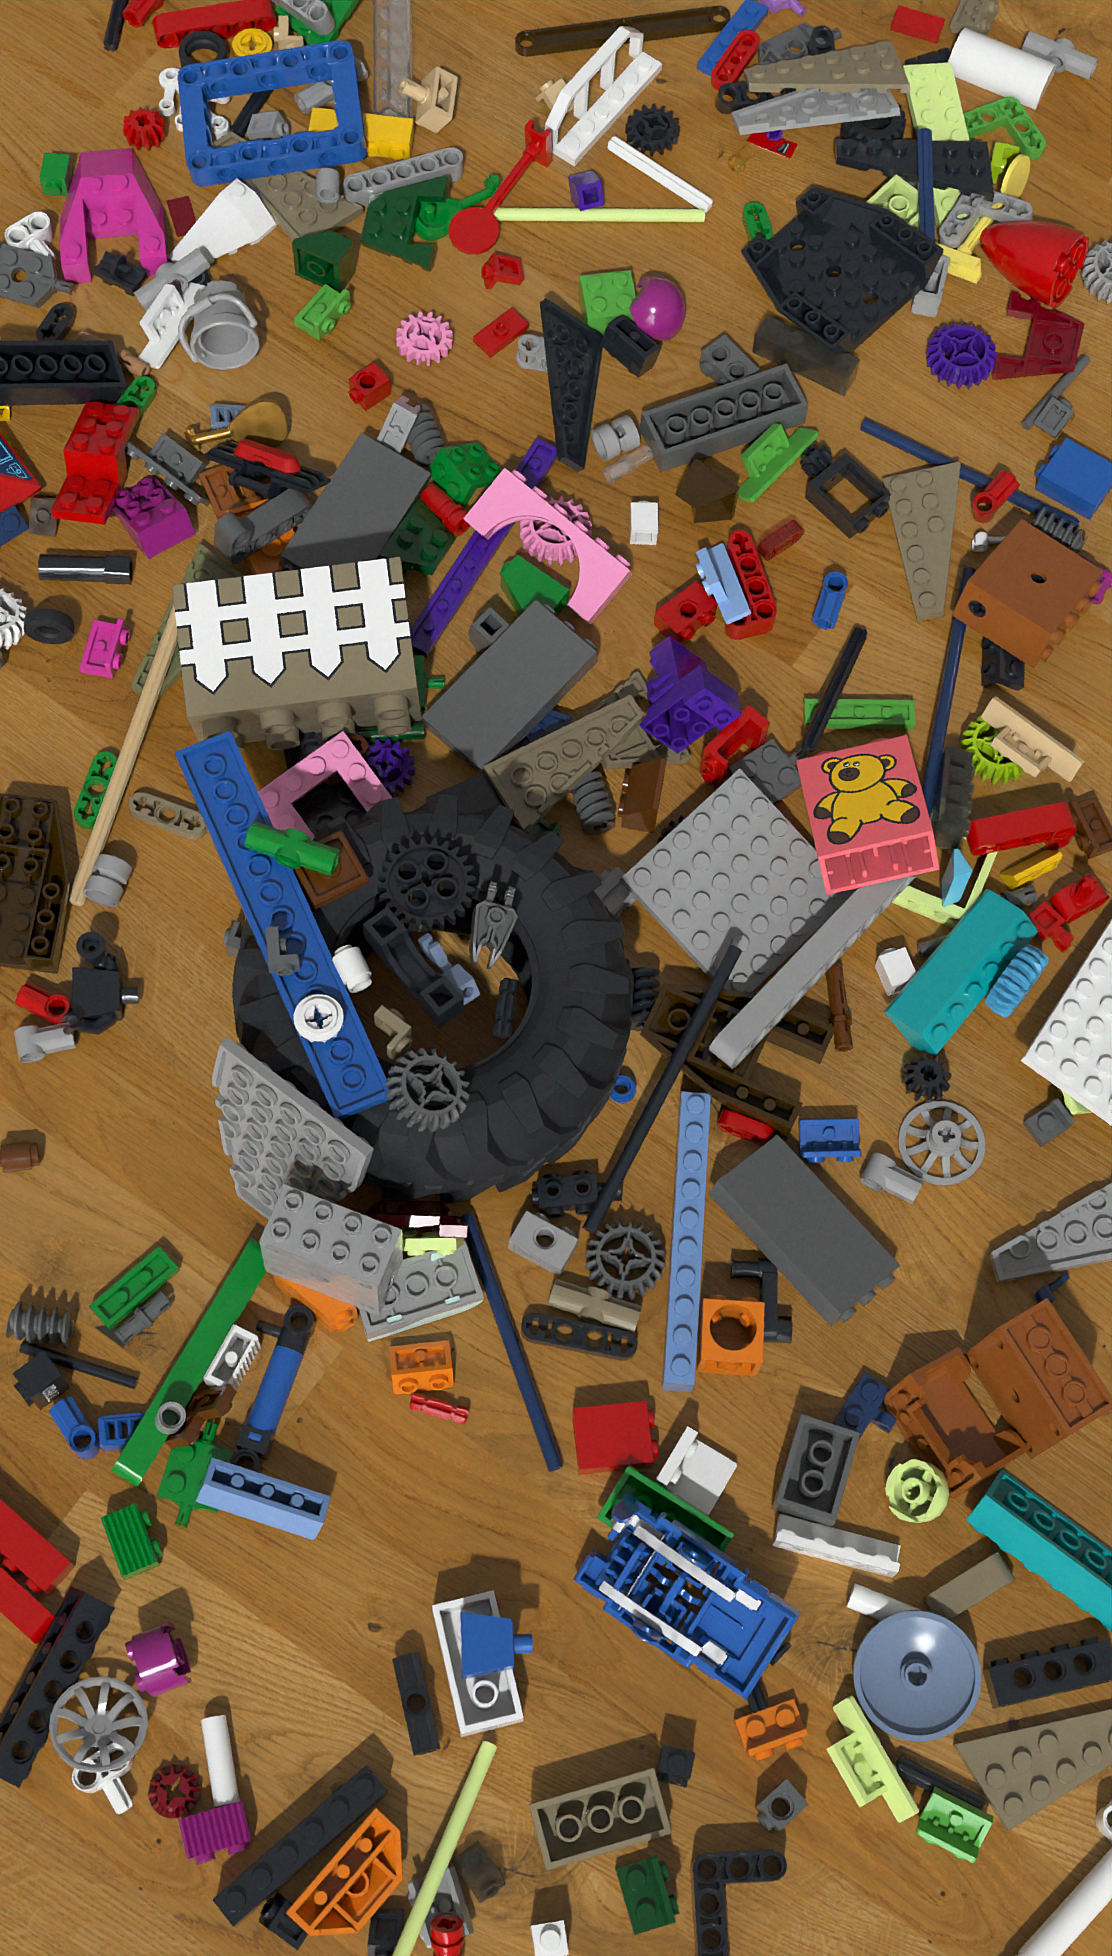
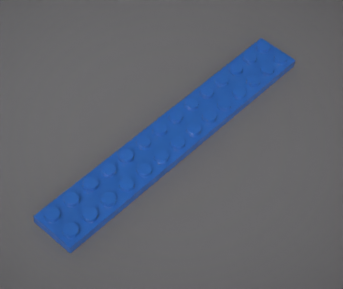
M231 731L175 751V757L267 967L266 927L278 926L279 937H285L286 954L299 955L300 971H294L286 976L271 973L293 1026V1017L297 1005L304 998L311 995L323 994L330 996L340 1004L343 1010V1027H341L336 1037L328 1039L325 1043L321 1041L311 1043L308 1039L300 1036L294 1026L333 1117L342 1120L391 1100L385 1098V1093L389 1090L388 1087L384 1086L387 1080L346 987L332 961V956L293 869L281 865L272 856L245 848L247 832L254 821L273 827ZM316 1008L315 1019L310 1020V1022H316L317 1026L322 1029L323 1020L328 1018L322 1017L321 1013L318 1012V1008Z

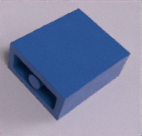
M1066 437L1061 446L1056 444L1049 455L1050 462L1048 465L1043 463L1038 470L1036 478L1039 480L1035 489L1091 520L1112 489V463Z

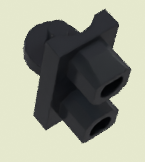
M107 251L103 255L101 262L92 270L93 275L101 278L104 283L110 286L115 285L132 297L135 296L134 292L141 288V283L147 276L146 270L127 262L126 256L122 254L115 256Z

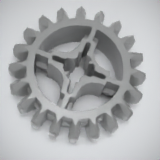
M1104 240L1101 245L1096 244L1087 253L1081 279L1084 280V287L1090 288V295L1097 294L1098 301L1102 298L1106 299L1107 305L1112 301V242L1110 244Z

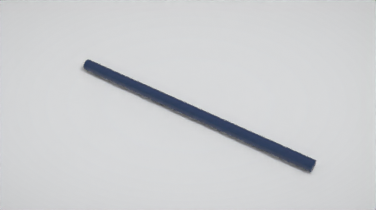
M965 567L963 569L957 603L967 581L976 572L972 567ZM955 617L922 785V792L930 820L966 630V624Z

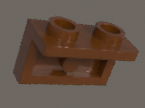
M1097 797L1079 803L1075 799L1069 801L1068 804L1077 828L1075 835L1078 848L1085 852L1088 859L1112 851V826Z

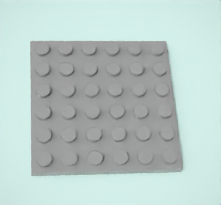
M740 768L619 880L710 979H712L728 946L734 945L740 948L742 953L723 990L749 993L759 986L854 893L851 889L826 895L816 850Z

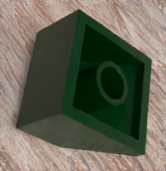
M331 230L293 240L292 249L295 275L321 287L326 284L341 293L355 274L353 240L344 234H338Z

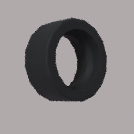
M210 31L190 33L179 44L181 67L196 64L197 62L190 60L188 57L194 51L200 49L215 51L218 55L212 61L227 59V51L223 39Z

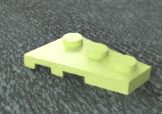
M404 1230L402 1232L403 1251H407V1254L412 1256L426 1254V1250H437L438 1255L454 1254L455 1250L464 1245V1237H439L440 1231L423 1232L422 1236H417L415 1230Z

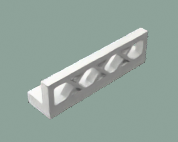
M783 1514L778 1516L772 1542L774 1547L891 1578L899 1571L900 1563H897L900 1545Z

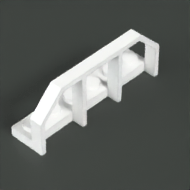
M620 26L561 90L545 123V131L546 129L551 131L553 154L575 166L662 70L661 62L642 51L643 33L632 27ZM630 37L629 56L633 57L634 61L613 83L616 51ZM601 68L600 87L606 91L587 111L589 80ZM574 98V116L580 120L558 143V128Z

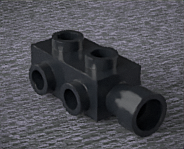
M587 1170L572 1172L571 1176L561 1177L558 1173L545 1174L542 1178L537 1179V1188L531 1189L533 1207L539 1206L540 1213H546L547 1218L564 1216V1211L572 1210L576 1211V1215H588L606 1181L597 1182L596 1173L589 1174ZM587 1186L588 1190L585 1193H580L577 1187ZM621 1186L613 1202L622 1201ZM557 1189L559 1192L557 1195L551 1196L547 1191Z

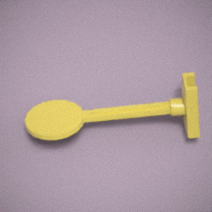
M1020 154L1012 161L1003 179L1001 193L1019 199L1030 172V159L1028 156ZM996 203L991 207L999 210L1002 209L1003 204ZM982 216L964 243L959 245L956 250L936 243L944 250L942 256L950 259L947 273L977 284L982 277L981 259L971 256V251L980 240L982 231L986 227L988 228L994 219Z

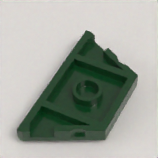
M418 499L381 550L376 560L400 557L402 569L416 570L419 573L433 575L453 546L455 538L423 501Z

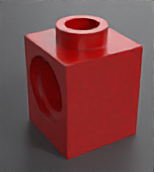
M373 362L349 378L348 394L355 404H360L367 411L391 395L390 379Z

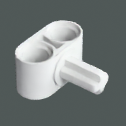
M31 213L6 229L5 239L7 245L45 256L51 254L54 260H56V256L47 246L53 240V232L50 219L45 213Z
M116 1743L107 1745L109 1758L117 1750H122L124 1754L127 1752ZM96 1752L82 1762L102 1764L100 1752ZM134 1758L114 1770L96 1772V1780L90 1786H84L81 1783V1775L84 1771L74 1768L72 1772L73 1784L77 1789L85 1793H94L103 1789L117 1814L124 1813L133 1806V1801L120 1778L131 1769Z

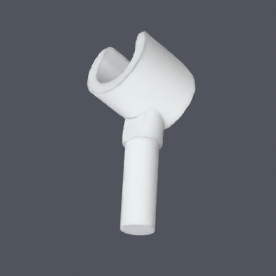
M979 532L976 534L975 539L972 540V550L979 553L985 552L988 544L1001 543L1006 536L988 537L987 533Z

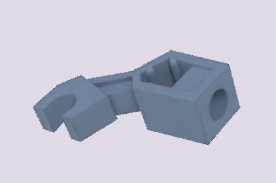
M429 933L418 939L427 958L432 961L442 975H445L463 997V1006L480 995L474 978L461 965L457 964L452 967L441 945L437 941L434 942Z

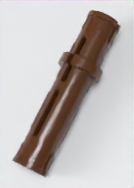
M832 965L825 972L831 1011L829 1025L836 1028L834 1031L835 1051L847 1052L853 1049L850 1031L852 1017L849 1016L847 1009L843 967Z

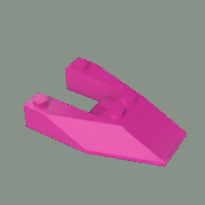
M133 149L81 152L60 217V254L65 282L73 284L92 282L88 239L138 235L142 269L146 270V277H155L157 269L162 264L168 263L164 211Z

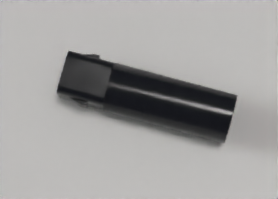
M40 554L38 561L39 579L131 585L132 560L131 556Z

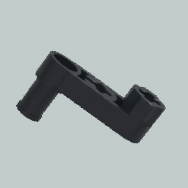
M758 1258V1261L731 1259V1279L750 1278L757 1279L760 1282V1302H765L763 1342L791 1343L793 1332L792 1316H778L777 1268L768 1258Z

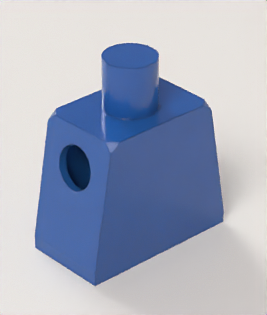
M461 1612L462 1679L513 1669L514 1654L533 1653L532 1633L513 1634V1619Z

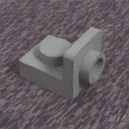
M278 111L252 114L246 135L251 141L271 138L279 139L284 138V135H289L290 127Z

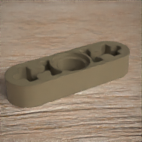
M138 792L129 799L130 813L138 821L190 840H198L207 832L203 818L197 811L145 792ZM143 802H146L147 808H142L141 811H138L136 805H142ZM171 810L176 816L172 821L164 822L160 819L162 812ZM198 821L199 828L194 827L193 830H190L188 824Z

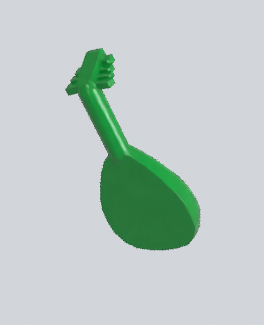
M489 174V177L483 181L485 189L461 200L447 197L446 202H420L414 228L416 235L425 241H436L447 236L452 217L459 211L494 195L500 184L497 174Z

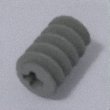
M417 404L421 407V410L407 441L416 462L420 465H431L440 448H445V443L443 439H440L441 434L437 430L436 422L433 421L432 413H429V406Z
M1043 507L1031 525L1078 554L1088 536L1084 539L1081 538L1082 529L1078 530L1075 534L1072 533L1074 526L1072 523L1064 528V518L1055 523V513L1053 512L1046 517V507Z
M597 771L590 772L570 791L573 795V802L576 804V811L580 814L579 820L583 824V832L587 835L602 834L615 827L614 822H609L615 817V812L607 811L612 807V803L605 801L609 794L606 791H602L605 788V783L599 781L602 778V774Z
M18 1301L8 1318L6 1338H10L14 1333L15 1339L20 1341L26 1335L27 1341L32 1343L38 1337L41 1345H45L50 1339L53 1347H57L62 1341L63 1348L68 1349L73 1338L75 1323L71 1319L69 1309H66L63 1316L59 1317L58 1307H54L51 1314L47 1315L46 1305H42L39 1312L36 1313L34 1303H30L27 1310L24 1311L22 1301Z

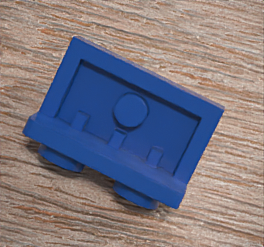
M857 1117L799 1119V1154L803 1158H807V1162H824L825 1157H836V1161L839 1162L854 1161V1157L861 1156V1149L859 1148V1119Z

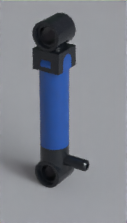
M295 1305L289 1308L284 1315L282 1327L263 1320L257 1322L256 1331L276 1337L278 1340L245 1425L243 1424L236 1442L238 1451L230 1458L229 1463L239 1466L241 1462L249 1460L254 1463L252 1471L262 1474V1465L259 1458L268 1459L278 1423L310 1337H312L316 1328L312 1311L304 1305ZM303 1317L308 1320L307 1325L302 1329L292 1327V1322L296 1318Z

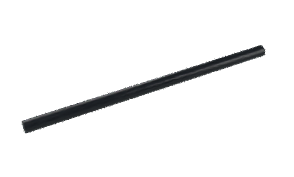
M734 945L728 946L582 1227L586 1231L596 1234L734 969L742 953L740 948Z

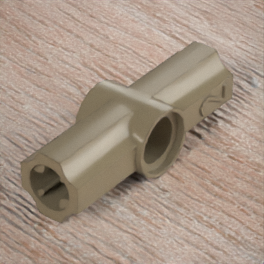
M558 1279L554 1283L548 1302L549 1306L577 1314L580 1319L595 1325H603L605 1323L632 1333L635 1332L642 1306L614 1298L611 1293L596 1287H587L586 1289Z

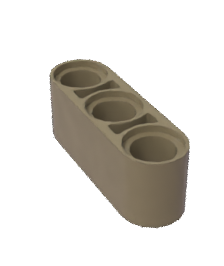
M996 1552L923 1599L931 1612L951 1620L1015 1580V1577L1000 1554Z

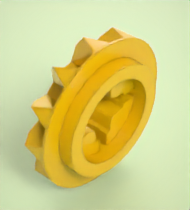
M256 28L240 31L232 42L235 57L270 52L273 48L270 36L263 30ZM252 41H254L255 50L253 51L250 50Z

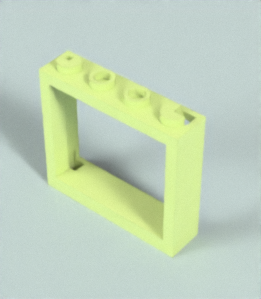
M933 806L930 820L931 825L966 840L963 827L971 821L964 817H955L946 813L942 808ZM997 852L987 854L965 909L954 904L943 907L942 899L907 886L892 903L954 928L978 900Z

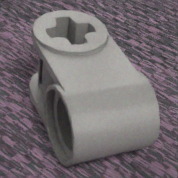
M532 334L520 337L517 344L519 350L516 354L517 364L524 369L547 372L544 337Z

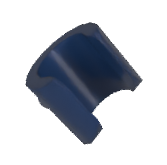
M1064 1273L1053 1283L1041 1287L1035 1293L1037 1302L1039 1303L1048 1298L1050 1303L1054 1302L1056 1298L1053 1291L1070 1279L1069 1275Z

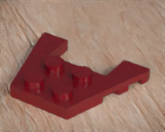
M1012 291L1007 316L1033 320L1025 358L997 354L992 379L1000 380L1074 372L1085 323L1057 310L1051 312L1041 307V303L1035 300L1031 302L1021 298L1020 293Z
M380 1200L367 1208V1213H360L403 1230V1227H415L417 1232H432L433 1228H440L439 1237H467L468 1224L461 1223V1218L458 1216H452V1211L442 1202Z

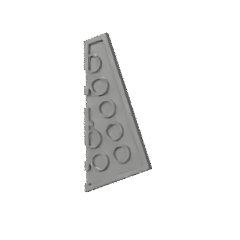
M807 88L806 93L794 91L731 112L739 134L744 135L900 116V108L889 89H887V93H877V89H863L860 93H820V88Z

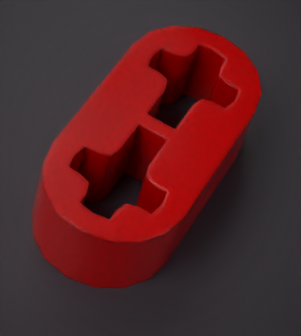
M728 1110L721 1112L717 1122V1127L720 1130L761 1146L771 1140L774 1132L767 1124Z

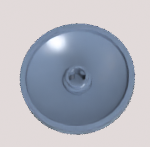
M905 1610L881 1619L865 1634L854 1658L853 1683L860 1705L867 1716L880 1729L902 1740L925 1742L945 1737L954 1732L971 1715L980 1694L981 1666L973 1644L967 1635L953 1622L933 1612Z

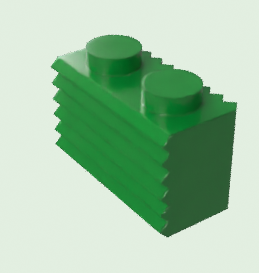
M137 1503L101 1517L119 1571L124 1580L160 1566L158 1558L163 1556L157 1538L151 1540L147 1528L152 1527V1523L146 1509L140 1510Z

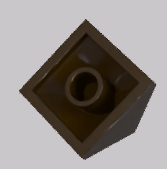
M695 459L675 495L691 505L694 523L731 520L735 515L739 487L698 459Z

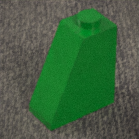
M516 555L511 562L507 561L500 570L501 589L518 616L535 600L541 605H549L557 616L569 602L568 588L519 555Z

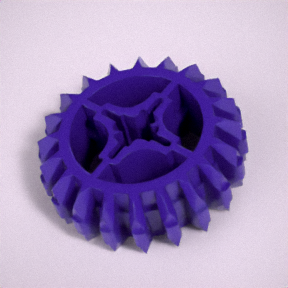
M954 321L950 327L944 324L941 330H936L926 350L927 367L931 368V375H938V382L947 381L948 387L952 383L956 384L958 389L962 385L969 389L972 384L979 386L982 380L986 381L994 369L997 358L995 343L991 342V335L984 336V328L976 330L975 323L971 327L966 326L965 322L961 326H958Z

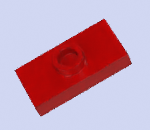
M510 308L474 335L473 342L491 358L529 330V323L513 308Z

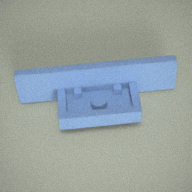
M721 543L708 550L705 547L696 551L700 561L695 564L701 579L706 578L702 581L708 596L714 595L725 623L730 624L750 615V608L724 544Z

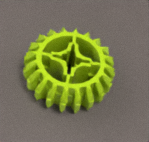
M979 716L975 722L969 723L967 730L962 734V741L959 745L960 750H962L960 754L961 759L966 760L965 769L973 768L972 777L980 774L982 775V782L989 778L993 785L997 784L998 779L1004 785L1008 783L1009 778L1015 782L1020 775L1023 776L1026 772L1013 761L1001 764V761L1010 759L1002 756L1000 753L998 755V750L991 746L992 741L1000 731ZM994 734L992 737H984L983 739H979L984 735Z

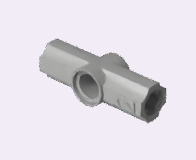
M1029 31L1022 47V51L1056 64V73L1066 70L1088 80L1091 79L1099 60L1075 50L1074 44L1068 39L1059 38L1054 41L1032 31Z
M357 58L355 61L358 82L360 83L368 78V72L365 69L364 63ZM333 81L316 82L296 93L294 99L299 110L303 114H309L312 112L313 107L319 108L326 103L334 104L335 99L331 85Z
M196 248L175 264L170 262L162 264L156 271V277L134 292V295L147 312L165 284L174 285L181 296L188 289V282L210 268V265L201 251Z

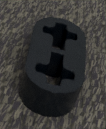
M67 304L53 306L36 331L37 340L63 341L75 323L71 307Z

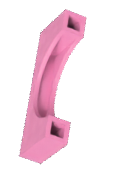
M504 468L463 519L487 540L504 526L523 520L543 521L562 530L572 540L577 550L580 564L578 584L575 593L567 605L591 625L632 576L631 571L628 569L631 564L619 554L614 558L607 552L610 547L598 537L593 540L586 535L589 530L576 520L574 524L566 518L568 513L557 503L553 507L545 501L547 495L536 486L530 489L525 485L524 482L527 479L514 469L510 472Z

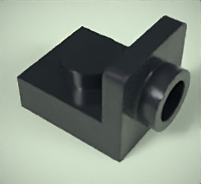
M277 1893L274 1898H270L264 1904L258 1922L298 1950L308 1934L286 1913L293 1904Z
M379 1908L370 1918L368 1956L393 1955L403 1931L404 1910Z

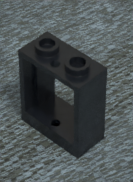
M846 453L810 481L805 494V498L849 539L856 533H863L873 519L876 517L879 519L885 515L889 509L888 503L891 496L882 485ZM844 478L873 503L854 520L825 495Z

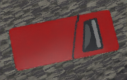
M766 132L752 133L747 139V142L789 159L798 144L784 138L771 141L769 137L767 138Z

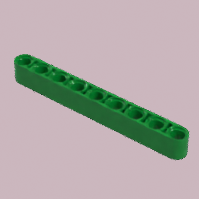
M254 1238L250 1239L111 1469V1472L136 1487L140 1484L169 1435L161 1433L156 1428V1413L167 1402H177L185 1409L232 1325L237 1322L264 1277L266 1271L259 1241ZM165 1411L162 1413V1420L165 1424L173 1426L176 1424L178 1416L173 1411Z

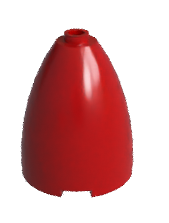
M1016 220L992 224L989 228L986 227L980 236L982 250L1001 275L1020 291L1053 308L1060 306L1073 289V286L1070 284L1074 281L1078 269L1081 270L1083 268L1089 246V238L1084 236L1085 233L1060 224L1036 220Z

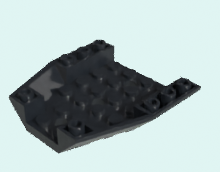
M813 186L796 202L798 216L769 242L758 235L741 250V254L779 313L830 351L852 352L927 285L944 250L886 208ZM797 245L804 246L802 250H792ZM831 272L841 273L838 277L828 276ZM871 298L878 300L875 304L864 303Z

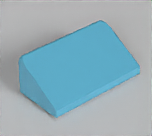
M958 848L954 849L942 878L943 907L960 901L972 873V868Z

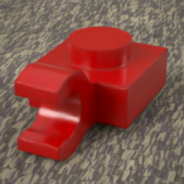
M1046 901L1027 916L1038 930L1036 935L1043 942L1051 937L1054 945L1062 953L1071 947L1070 943L1074 938L1062 928L1066 920Z

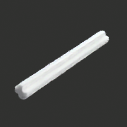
M613 136L609 140L608 150L698 209H705V212L711 209L713 199L617 136Z

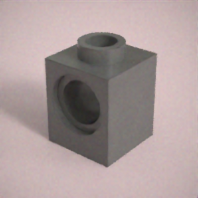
M785 1779L755 1806L759 1811L756 1817L768 1831L773 1828L777 1833L798 1815L808 1803L793 1785ZM774 1799H782L786 1803L787 1813L784 1817H777L773 1814L771 1803Z

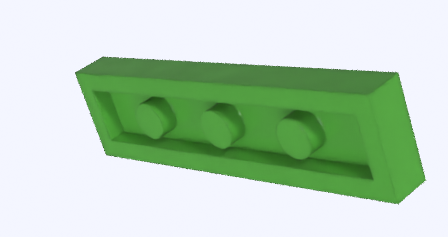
M804 699V728L809 727L821 699ZM839 699L825 729L914 730V700Z

